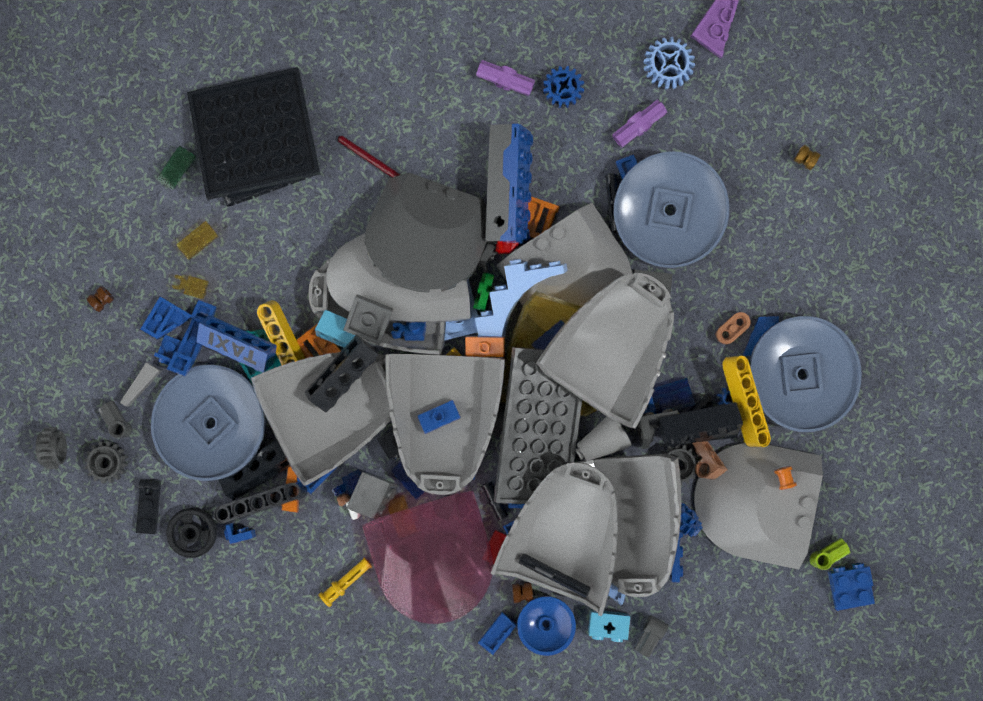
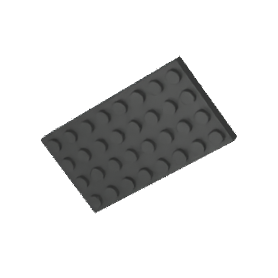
M512 348L494 502L525 504L549 473L564 464L574 463L582 399L545 375L536 364L545 349Z

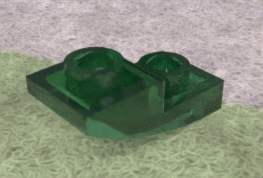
M179 146L159 174L157 180L174 190L196 156L182 146Z

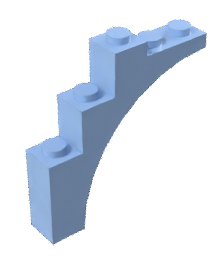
M521 259L510 260V264L504 266L508 287L506 284L498 285L490 292L493 313L492 310L481 311V314L475 318L478 336L506 337V329L511 313L519 299L536 283L568 271L567 263L561 264L560 261L549 262V266H541V263L530 265V268H528L527 261L521 262ZM491 357V358H501V359H504L505 357Z

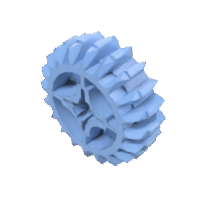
M664 37L662 38V43L658 40L655 41V46L650 45V51L645 53L647 58L643 61L646 64L644 71H650L646 76L647 78L653 76L654 78L651 83L654 84L657 80L659 82L658 88L662 84H665V89H668L670 84L673 89L677 87V84L683 86V80L687 82L690 79L688 75H692L694 72L691 68L695 67V63L691 61L695 59V56L689 55L692 49H685L687 43L680 45V39L675 43L673 37H670L669 42ZM663 50H673V51H675V52L672 53V54H667V53L661 52V51H663ZM655 56L661 63V68L659 71L655 67ZM679 56L683 59L684 70L680 68L677 62ZM674 58L673 63L669 66L667 65V67L664 69L666 62H669ZM671 72L674 75L677 74V76L668 77L664 76V74Z

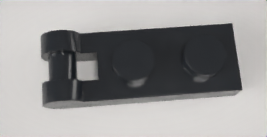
M140 479L136 533L157 534L160 480L149 482L147 479ZM147 489H152L153 494L148 495Z

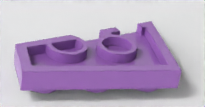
M714 0L690 37L717 57L722 58L724 46L729 36L730 25L733 22L739 0Z

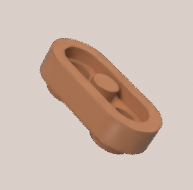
M739 312L730 317L716 331L718 342L730 344L749 328V316L746 313ZM737 319H741L743 321V324L741 326L737 325ZM724 331L728 333V338H723L722 333Z

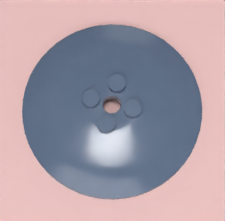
M683 152L658 153L638 162L622 179L614 199V222L622 242L636 257L659 267H683L704 258L720 242L729 219V198L725 185L718 173L702 159ZM669 204L675 207L673 215L665 213V207Z
M811 316L785 319L770 327L760 337L753 349L749 365L764 414L777 425L797 432L820 431L839 422L853 407L861 386V364L851 340L834 324ZM800 369H803L806 373L803 380L798 377Z
M218 365L193 367L186 377L180 374L176 375L160 392L153 407L151 417L153 442L162 460L176 473L189 479L200 481L220 480L244 468L257 453L265 432V413L257 399L251 382L240 373ZM213 418L215 420V426L209 429L207 427V421L208 419Z

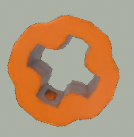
M792 466L774 470V473L779 478V490L797 486L791 474Z

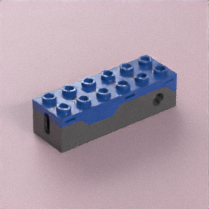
M521 124L490 125L485 241L496 245V251L500 254H510L517 246L525 245L530 239L528 222L531 215L528 210V202H531L529 183L532 181L530 164H532L533 157L532 153H530V148L533 145V135Z

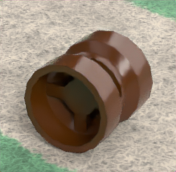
M100 286L95 294H91L86 298L88 303L98 312H101L107 303L110 304L114 301V297L103 286Z
M525 582L524 585L512 584L514 603H520L523 600L527 602L533 600L532 584L530 582Z

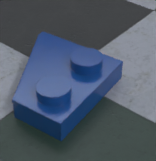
M159 297L140 330L156 339H160L190 320L191 314L163 297Z

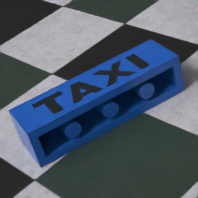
M211 315L199 323L197 343L263 373L273 365L277 345Z

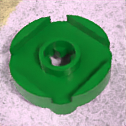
M483 272L474 309L485 311L494 280L493 274Z

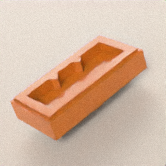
M465 337L466 356L505 357V337Z

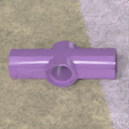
M484 60L481 61L476 74L477 77L490 81L499 88L504 87L503 89L507 91L511 89L526 96H530L535 83L534 79L518 74L517 71L510 67H500Z
M657 99L642 112L639 111L627 121L628 123L612 134V137L623 148L637 136L643 135V132L648 131L652 124L667 114L665 106Z

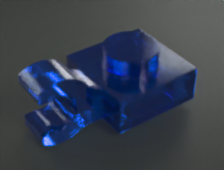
M359 469L342 477L344 483L332 489L334 496L347 490L350 495L353 494L361 476Z

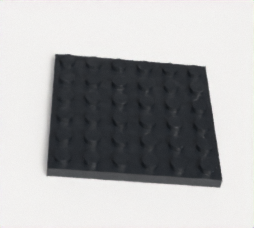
M298 67L187 92L204 189L208 200L321 175Z

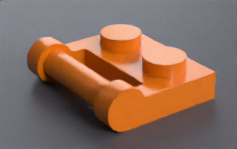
M531 197V202H528V210L531 215L528 229L531 238L540 235V233L536 232L543 208L549 211L541 233L552 226L555 214L559 211V206Z
M317 324L297 339L305 358L314 357L304 345V342L307 340L319 355L341 352L336 344L316 336L315 328Z

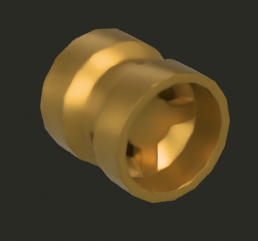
M803 145L794 161L798 164H804L806 169L811 170L821 154L816 151L812 152L808 146Z

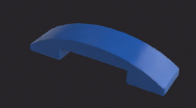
M198 300L191 315L192 320L177 352H174L167 370L186 377L203 346L196 342L199 323L209 315L214 317L216 306Z

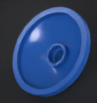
M542 596L531 600L523 607L518 617L517 629L519 637L526 648L533 653L550 656L562 652L570 645L575 635L576 622L573 612L566 603L555 597ZM548 620L550 622L549 626L544 627L542 625L543 621Z

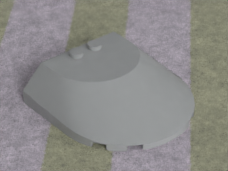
M593 203L576 210L512 252L496 265L506 280L504 266L510 264V260L521 259V262L527 261L528 268H530V265L541 263V266H549V262L560 261L561 264L567 263L568 271L536 283L519 299V302L530 318L543 330L553 335H556L572 315L600 290L615 279L632 274L626 254Z
M746 443L733 445L718 452V457L728 470L714 480L698 477L694 491V508L699 517L698 520L702 522L703 532L715 545L732 555L799 570L809 549L823 477L822 457L772 445L767 447H749ZM792 466L791 474L797 486L779 490L780 482L774 470Z

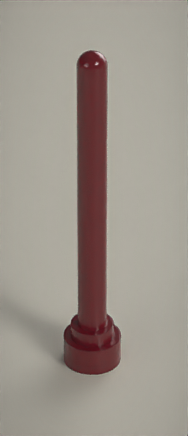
M344 136L338 137L339 143L393 178L401 175Z

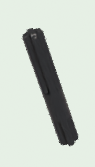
M527 554L521 555L519 564L584 597L589 595L590 586Z

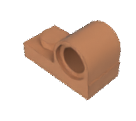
M708 441L693 443L696 448L695 452L702 458L695 467V472L700 478L714 480L728 470Z

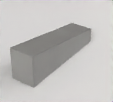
M146 362L120 403L129 407L162 370Z

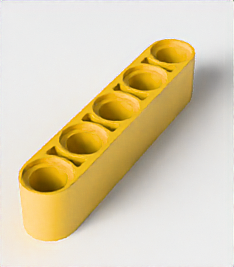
M270 300L260 305L257 309V315L270 342L277 345L276 355L281 365L291 363V360L296 362L305 359L278 302ZM267 307L270 308L271 314L267 312ZM275 324L279 327L280 332L275 329ZM283 342L288 345V349L284 347Z
M745 356L726 357L722 366L732 401L737 403L743 421L741 431L744 441L749 447H767L771 437L749 362Z

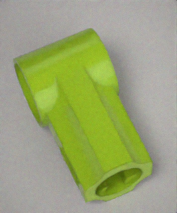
M839 538L823 549L813 552L810 555L809 561L813 567L826 570L833 563L848 555L850 548L842 538ZM822 555L824 562L819 565L818 558Z

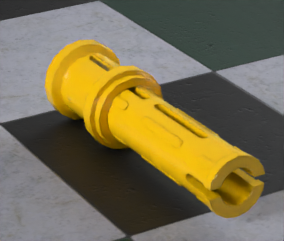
M364 557L339 581H333L331 583L332 586L324 593L321 592L319 597L328 607H331L332 602L339 596H343L345 590L371 568L372 565Z

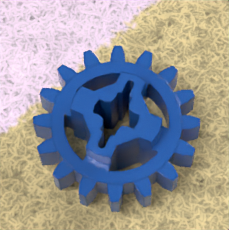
M559 66L557 72L555 69L551 70L552 76L550 74L546 75L548 81H544L543 85L547 88L543 89V93H548L546 100L552 99L551 105L558 103V108H561L562 104H565V107L569 108V103L576 105L575 99L581 100L582 96L579 93H584V89L581 88L584 85V81H579L582 75H575L576 69L569 71V66H567L565 70H562V67ZM573 80H574V82H575V84H576V90H575V87L572 86V81H573ZM567 83V88L560 92V87ZM551 84L556 89L555 94L551 90ZM565 96L570 97V98H567V99H561L562 97H565Z
M681 503L680 533L688 534L690 537L696 536L703 528L701 526L702 522L698 520L699 517L694 510Z

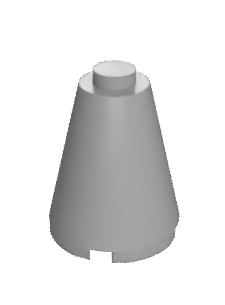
M605 417L577 444L578 449L575 451L581 460L589 461L628 449L632 445L627 434L622 430L621 424L609 417Z

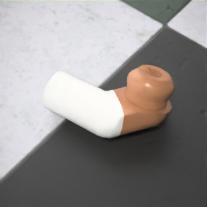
M348 494L338 496L339 506H344L345 504L347 506L351 497ZM348 509L353 520L361 516L359 513Z

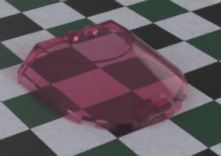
M473 491L447 496L362 525L381 590L389 603L404 616L427 624L451 622L472 611L486 594L492 578L493 557Z

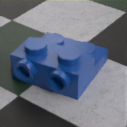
M859 562L852 564L850 568L837 566L833 568V571L828 572L835 610L839 611L875 604L870 566Z

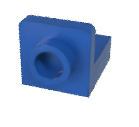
M164 335L159 351L155 352L154 356L159 358V362L169 365L174 352H177L182 341Z
M233 523L227 524L226 529H224L225 538L229 540L230 544L256 537L255 530H249L248 527L238 529L236 534Z

